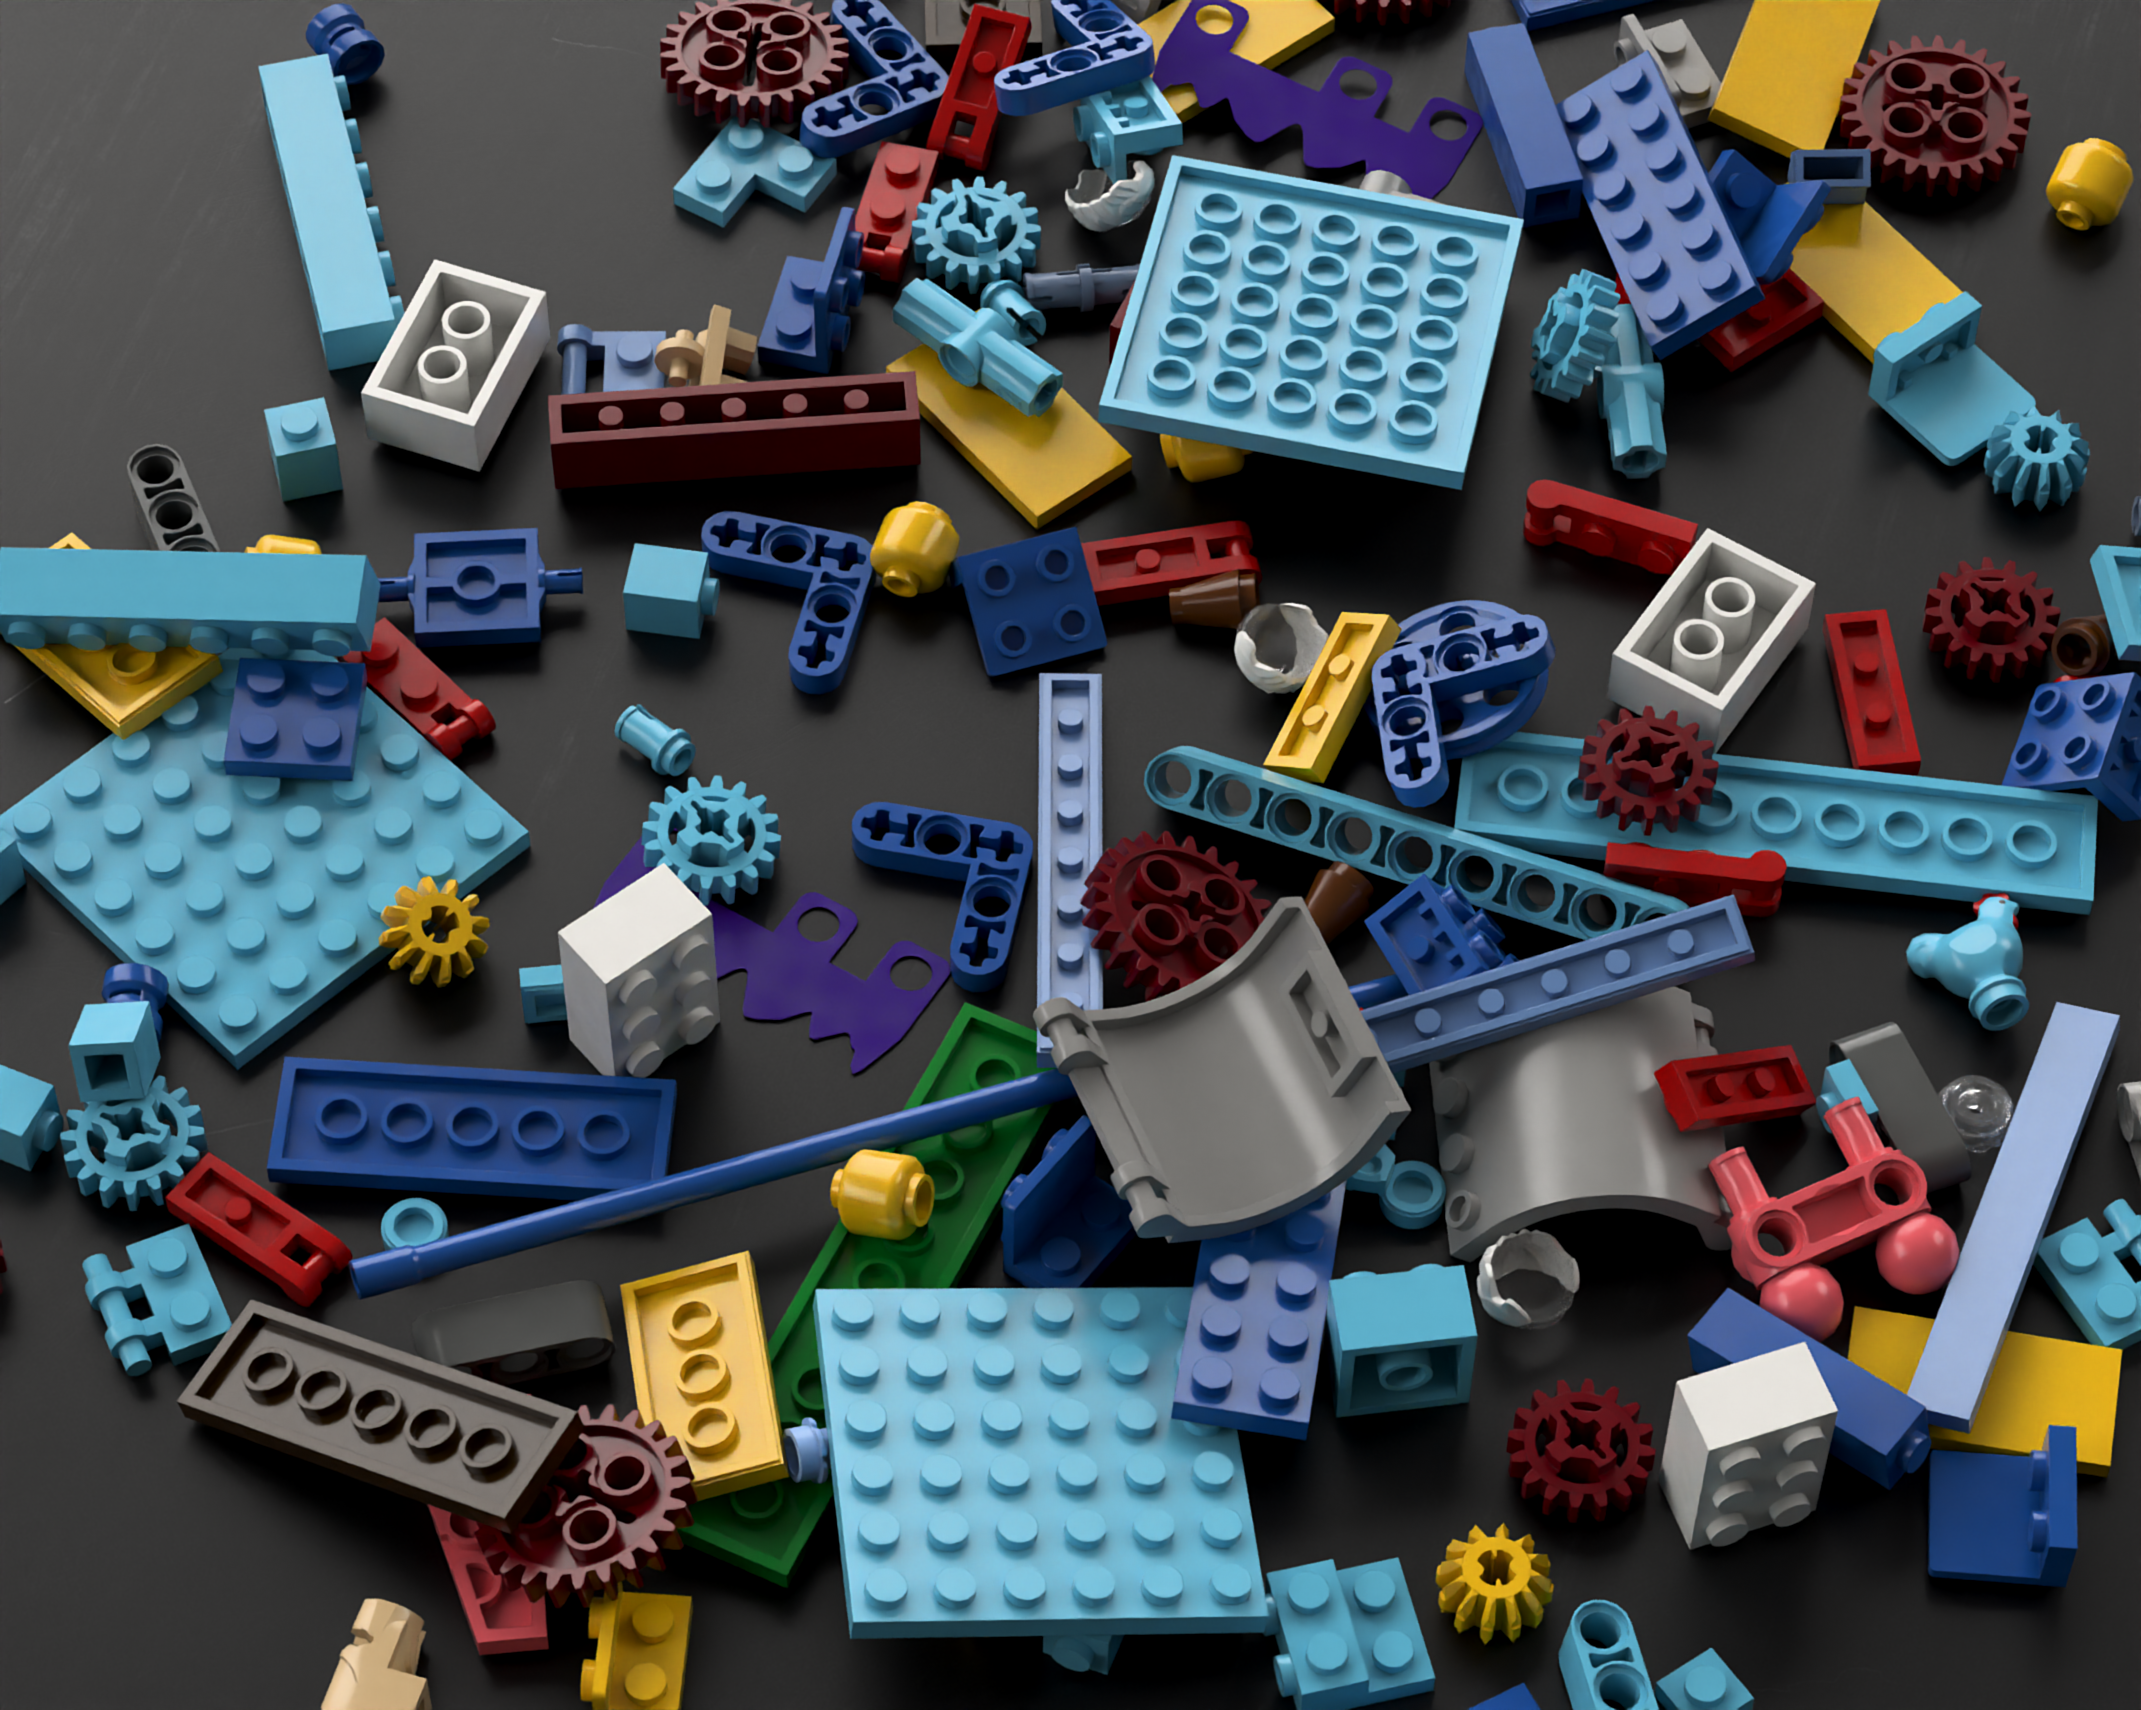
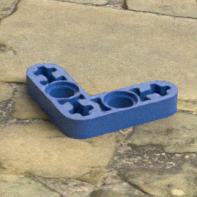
M834 0L832 3L830 25L841 24L842 38L848 39L849 56L870 77V80L806 106L802 113L799 142L812 155L821 158L842 156L934 119L949 77L942 67L879 0ZM879 50H892L901 54L903 58L900 60H886L876 55L875 52ZM868 104L879 105L887 109L889 113L881 116L871 115L864 112L861 107Z
M1051 0L1054 28L1072 47L1007 67L998 72L994 78L996 103L999 111L1004 114L1026 116L1144 79L1155 70L1153 40L1110 0Z
M736 511L720 512L707 519L701 532L702 552H708L709 566L713 570L808 590L789 647V676L792 683L799 690L809 694H824L838 687L845 676L876 580V572L870 563V554L873 546L866 539L853 534ZM728 537H735L739 539L734 540L731 543L730 547L720 546V544H725L727 542ZM758 541H761L760 555L753 554V551L757 552ZM785 545L800 547L805 552L803 558L793 563L780 562L772 554L776 549ZM817 553L824 554V557L821 556L820 567H816ZM847 561L858 562V564L851 566L850 571L839 570V568H843L846 565ZM828 605H839L850 613L846 619L838 623H826L816 616L818 610ZM818 642L826 645V661H822L818 669L807 667L808 664H812L815 660Z
M1529 614L1516 615L1400 646L1385 652L1376 660L1372 667L1371 677L1385 772L1397 800L1403 805L1413 808L1425 807L1441 798L1448 788L1449 774L1437 702L1532 678L1543 673L1552 664L1556 651L1548 628L1543 620ZM1529 641V649L1520 651V644ZM1495 649L1499 658L1493 660L1489 651ZM1472 653L1479 656L1476 664L1465 671L1454 672L1448 669L1450 663L1460 655ZM1407 674V686L1411 695L1401 696L1396 685L1399 684V676ZM1414 717L1425 719L1423 727L1418 732L1409 736L1395 734L1396 728L1404 720ZM1419 757L1424 769L1421 771V778L1413 781L1414 774L1410 759Z
M873 802L859 809L852 819V848L856 856L864 863L876 867L966 882L950 945V973L954 981L961 988L971 992H987L999 986L1004 981L1008 972L1033 870V841L1029 833L1021 826L1008 822L889 802ZM878 828H887L889 833L883 836L882 841L871 839V836L876 834ZM909 831L914 832V848L906 847V842H909ZM936 835H949L960 843L958 849L947 855L932 853L926 848L925 844L931 837ZM971 842L979 843L977 858H971ZM1002 849L1014 850V854L1008 857L1007 862L996 860V857L1001 854ZM998 897L1008 903L1009 909L1001 916L985 917L980 915L974 906L983 898ZM978 937L988 939V958L984 959L981 967L970 965V961L976 956Z

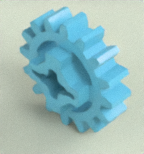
M976 177L973 187L965 188L959 179L952 180L951 193L946 194L944 191L934 188L931 190V204L919 203L917 206V220L912 221V244H914L916 263H926V276L929 279L938 277L941 274L946 275V288L952 290L961 281L968 283L970 294H976L980 283L988 282L989 284L992 281L1001 280L1005 276L1018 283L1022 280V266L1033 268L1036 264V250L1041 248V226H1038L1037 208H1026V194L1022 191L1009 197L1007 195V182L1002 180L993 189L985 188L983 177Z
M1582 269L1580 275L1573 273L1570 276L1567 289L1560 287L1558 293L1548 300L1547 310L1539 326L1534 329L1531 339V348L1535 349L1531 358L1537 360L1530 373V377L1536 379L1533 387L1535 390L1568 403L1571 397L1575 399L1580 397L1583 384L1590 386L1593 379L1599 376L1602 372L1605 358L1611 346L1617 342L1619 334V324L1616 322L1619 319L1620 313L1613 311L1620 300V294L1615 292L1616 282Z
M715 775L710 787L703 788L695 777L688 778L687 792L681 793L676 788L668 786L665 788L664 804L651 802L649 805L648 821L643 822L641 845L644 846L645 867L657 868L665 863L690 891L699 892V900L704 906H708L712 894L721 893L726 903L732 904L735 900V889L741 887L745 892L754 895L758 890L759 877L771 879L773 876L774 860L779 858L781 835L777 834L779 818L777 814H765L767 798L764 795L756 796L750 800L745 798L746 783L742 781L736 784L732 790H727L723 788L721 776ZM674 828L679 831L677 833V843L672 845L669 836ZM750 835L753 845L747 853L744 850L745 838Z
M160 1075L152 1082L144 1099L83 1102L85 1111L68 1110L66 1118L69 1130L62 1132L60 1135L68 1175L70 1178H78L81 1193L84 1196H88L99 1189L102 1204L107 1208L115 1203L118 1196L126 1197L130 1211H137L140 1197L150 1196L157 1206L163 1205V1190L169 1186L174 1189L185 1177L184 1171L190 1172L201 1160L199 1152L208 1149L199 1105L190 1106L188 1092L184 1087L178 1088L169 1094L166 1078ZM164 1119L168 1120L175 1127L177 1136L171 1135L170 1126L163 1124ZM92 1146L98 1149L99 1157L106 1159L104 1164L100 1163L91 1153Z

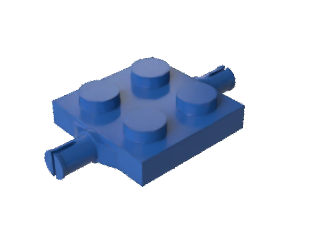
M538 528L414 534V559L408 570V576L378 578L381 584L378 603L409 601V607L414 615V634L417 648L541 642V611L546 602V595L583 594L582 568L545 570V564L539 555Z

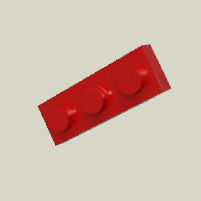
M1887 610L1825 614L1822 630L1853 769L1911 776L1918 775L1921 757Z
M1791 1045L1674 1060L1654 1072L1663 1093L1666 1109L1675 1119L1680 1132L1800 1115L1816 1105L1815 1095Z

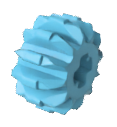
M2035 406L2031 408L2026 417L2010 411L2007 418L2004 419L2003 425H1995L1987 443V449L1989 450L1986 451L1984 468L1986 469L1985 475L1993 478L1994 493L2011 492L2014 507L2024 500L2033 501L2039 512L2047 504L2048 499L2064 506L2066 500L2070 498L2071 492H2079L2080 486L2084 484L2087 473L2086 466L2090 456L2089 442L2081 439L2079 423L2062 424L2059 410L2050 417L2041 416Z

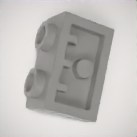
M1634 14L1622 17L1619 40L1614 43V55L1618 67L1648 50L1657 61L1687 128L1711 122L1707 119L1721 82L1684 21L1680 19L1643 30Z

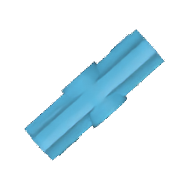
M918 278L914 279L903 289L900 299L893 307V322L936 351L943 368L953 379L967 387H973L980 382L1028 417L1033 414L1040 417L1053 405L1057 393L1063 387V373L1020 344L1011 325L998 312L984 307L974 312L929 279L923 281Z
M1617 304L1613 311L1620 313L1619 319L1616 322L1619 324V334L1617 342L1611 346L1605 358L1602 372L1597 377L1598 411L1601 419H1607L1613 469L1623 472L1628 479L1649 478L1656 470L1665 468L1667 458L1662 423L1664 411L1663 370L1661 363H1654L1652 349L1649 346L1632 304Z

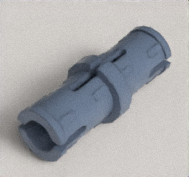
M1088 263L1077 264L1074 271L1038 274L1024 273L1023 284L1026 287H1023L1025 300L1036 310L1078 307L1080 312L1093 311L1094 305L1122 303L1137 277L1140 264L1091 269Z

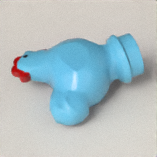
M1986 893L1981 900L1973 904V912L1978 917L1976 921L1964 925L1949 934L1924 933L1914 937L1910 942L1906 955L1909 966L1916 975L1924 979L1936 978L1953 994L1968 999V1008L1972 1016L1979 1019L1985 1029L1998 1031L2018 1023L2028 1012L2029 1001L2026 998V987L2022 980L2017 978L2023 968V946L2017 932L2019 922L2016 918L2019 912V905L2010 901L2009 896L2005 893Z

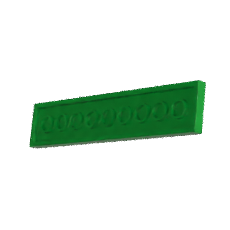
M965 1002L903 1110L1055 1068H1037V1031ZM1061 1101L882 1151L916 1157L923 1166L925 1174L930 1175L933 1179L935 1191L931 1216L923 1227H917L916 1231L905 1240H891L853 1234L847 1230L841 1219H839L768 1342L782 1435L785 1429L802 1426V1420L807 1417L815 1420L818 1429L826 1428L813 1312L816 1289L957 1288L1002 1208L1001 1200L1006 1189L1021 1174ZM831 1469L828 1471L826 1482L821 1484H814L811 1480L796 1483L789 1474L787 1478L711 1497L691 1504L688 1507L694 1519V1524L691 1527L677 1528L680 1538L685 1545L788 1589L835 1505Z

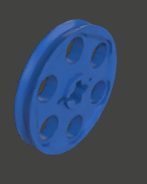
M1465 600L1444 603L1425 609L1399 623L1398 626L1402 630L1392 649L1448 634L1459 626L1468 625L1475 627L1521 614L1504 605L1488 601ZM1529 641L1522 643L1524 647L1521 651L1529 649ZM1490 650L1489 652L1491 654L1492 659H1498L1494 657V655L1496 654V650ZM1472 653L1460 655L1450 663L1448 669L1454 672L1465 671L1476 664L1479 656ZM1547 668L1543 673L1532 678L1437 702L1441 723L1450 719L1463 721L1456 731L1443 735L1446 760L1459 759L1483 752L1516 733L1539 707L1547 689L1549 669ZM1407 674L1399 676V684L1396 685L1401 696L1411 695L1407 686ZM1372 687L1363 708L1374 733L1381 740ZM1505 690L1519 692L1517 697L1506 705L1493 706L1488 704L1491 698L1499 692ZM1414 717L1404 720L1396 728L1395 734L1400 736L1412 735L1423 727L1425 719Z

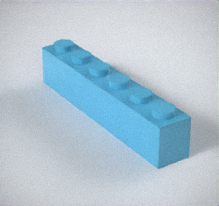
M328 53L258 66L264 107L328 370L377 362L404 315V309L400 295L393 297L388 295L387 287L396 286L389 250L378 252L376 242L384 241L378 207L367 208L364 199L373 197L367 163L355 164L353 155L362 153L356 119L344 120L342 112L351 110L345 76H333Z
M1 547L0 633L6 643H11L25 649H38L45 644H71L79 649L94 651L103 649L105 645L129 643L132 647L147 652H159L166 647H188V645H191L198 651L213 654L222 653L227 648H246L269 655H281L288 650H315L327 656H344L350 651L371 652L381 584L366 555Z

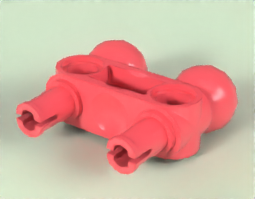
M1859 1097L1846 1100L1832 1107L1823 1115L1849 1165L1845 1171L1777 1199V1197L1769 1198L1743 1146L1721 1154L1708 1165L1733 1214L1726 1231L1732 1241L1731 1257L1734 1267L1744 1279L1754 1284L1756 1290H1761L1759 1304L1761 1308L1819 1343L1835 1332L1842 1320L1844 1305L1840 1284L1827 1269L1820 1267V1265L1877 1241L1875 1256L1881 1276L1896 1290L1909 1295H1922L1936 1292L1950 1282L1960 1253L1954 1231L1942 1218L1929 1213L1932 1208L1926 1199L1927 1181L1924 1172L1915 1161L1903 1155L1901 1150L1884 1147ZM1874 1184H1884L1892 1188L1898 1196L1899 1205H1887L1881 1201L1875 1193ZM1758 1234H1770L1777 1238L1783 1246L1784 1256H1774L1765 1252L1759 1244Z

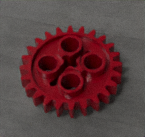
M716 0V6L714 7L698 1L695 3V15L680 12L678 13V25L668 24L666 26V38H661L660 40L661 79H666L667 93H678V105L684 106L695 103V115L698 117L714 111L716 112V123L718 124L723 123L730 116L738 117V124L741 128H745L751 118H758L764 128H769L771 117L779 116L786 123L792 124L793 112L799 111L803 113L809 104L830 96L831 93L843 90V80L848 79L849 76L848 39L842 38L841 24L830 25V13L823 12L813 15L812 2L804 3L796 8L792 6V0H780L779 2L771 0H738L734 2ZM762 31V41L759 42L757 49L754 85L747 87V76L750 75L752 68L754 35L756 32Z
M1915 35L1911 38L1910 49L1905 50L1892 40L1889 41L1886 56L1874 49L1870 50L1867 65L1856 62L1853 67L1852 78H1845L1842 91L1843 96L1840 98L1838 119L1842 120L1839 134L1840 137L1850 138L1848 149H1871V169L1878 166L1882 168L1880 182L1883 184L1897 176L1903 179V192H1909L1915 183H1920L1924 185L1927 197L1933 196L1936 185H1944L1948 193L1955 197L1957 196L1959 183L1965 182L1969 188L1977 192L1980 191L1983 176L1993 182H1998L2002 167L2013 169L2017 153H2023L2031 113L2026 111L2029 100L2028 94L2018 93L2020 78L2018 76L2004 78L2006 62L2004 61L1987 65L1985 63L1987 49L1985 48L1978 50L1972 56L1966 54L1965 40L1962 39L1955 44L1953 49L1944 47L1942 37L1936 35L1932 47H1924L1921 40Z
M1141 831L1134 842L1127 837H1122L1114 849L1108 847L1085 880L1084 885L1088 890L1080 899V904L1090 909L1082 921L1083 926L1099 931L1090 943L1091 947L1109 950L1112 955L1104 965L1106 969L1122 967L1128 973L1123 983V986L1126 988L1133 987L1138 983L1146 987V1002L1156 999L1159 994L1165 996L1175 992L1222 965L1252 937L1265 919L1263 915L1272 905L1270 900L1254 899L1250 894L1257 885L1255 879L1239 881L1235 877L1239 863L1233 861L1223 867L1217 863L1218 853L1216 847H1210L1203 855L1197 852L1194 838L1188 836L1181 846H1176L1169 831H1163L1156 842L1146 831Z
M608 1404L599 1419H592L586 1405L580 1406L578 1414L585 1429L514 1533L510 1534L476 1522L479 1529L474 1534L492 1573L494 1576L502 1575L508 1590L513 1592L523 1586L529 1601L532 1603L538 1601L548 1591L555 1608H561L567 1601L570 1593H577L585 1608L590 1606L594 1590L603 1588L606 1595L614 1601L618 1599V1583L625 1579L637 1588L643 1587V1578L639 1570L647 1565L653 1569L663 1571L666 1565L660 1553L661 1549H682L684 1545L677 1528L691 1527L694 1524V1519L688 1506L698 1502V1496L691 1482L695 1477L676 1436L667 1437L659 1420L645 1425L641 1413L637 1409L631 1411L621 1421L615 1406L612 1404Z

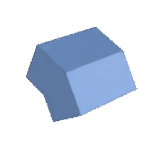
M1871 149L1795 150L1791 152L1787 176L1788 184L1823 180L1831 187V191L1822 204H1864L1867 188L1871 186Z

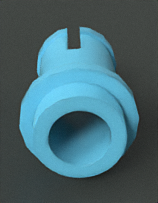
M995 280L983 289L980 296V308H990L1004 317L1013 328L1017 341L1020 344L1028 346L1038 341L1026 329L1029 324L1038 333L1044 334L1046 329L1045 317L1025 300L1024 291L1018 283L1012 280Z
M637 704L636 707L632 705L627 708L616 723L615 736L650 759L652 768L660 775L669 773L672 776L682 774L695 757V745L691 743V737L685 730H672L647 712L640 704Z

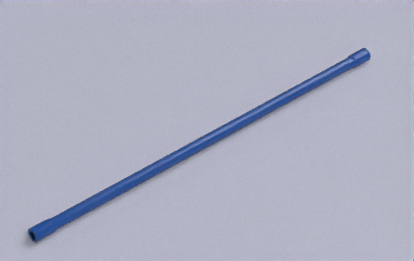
M1396 974L1348 987L1358 1007H1362L1363 1010L1409 996ZM1057 1068L432 1242L417 1246L405 1245L349 1261L352 1280L359 1299H366L416 1285L428 1277L844 1162L860 1150H887L1077 1097L1078 1094L1069 1075L1061 1074Z

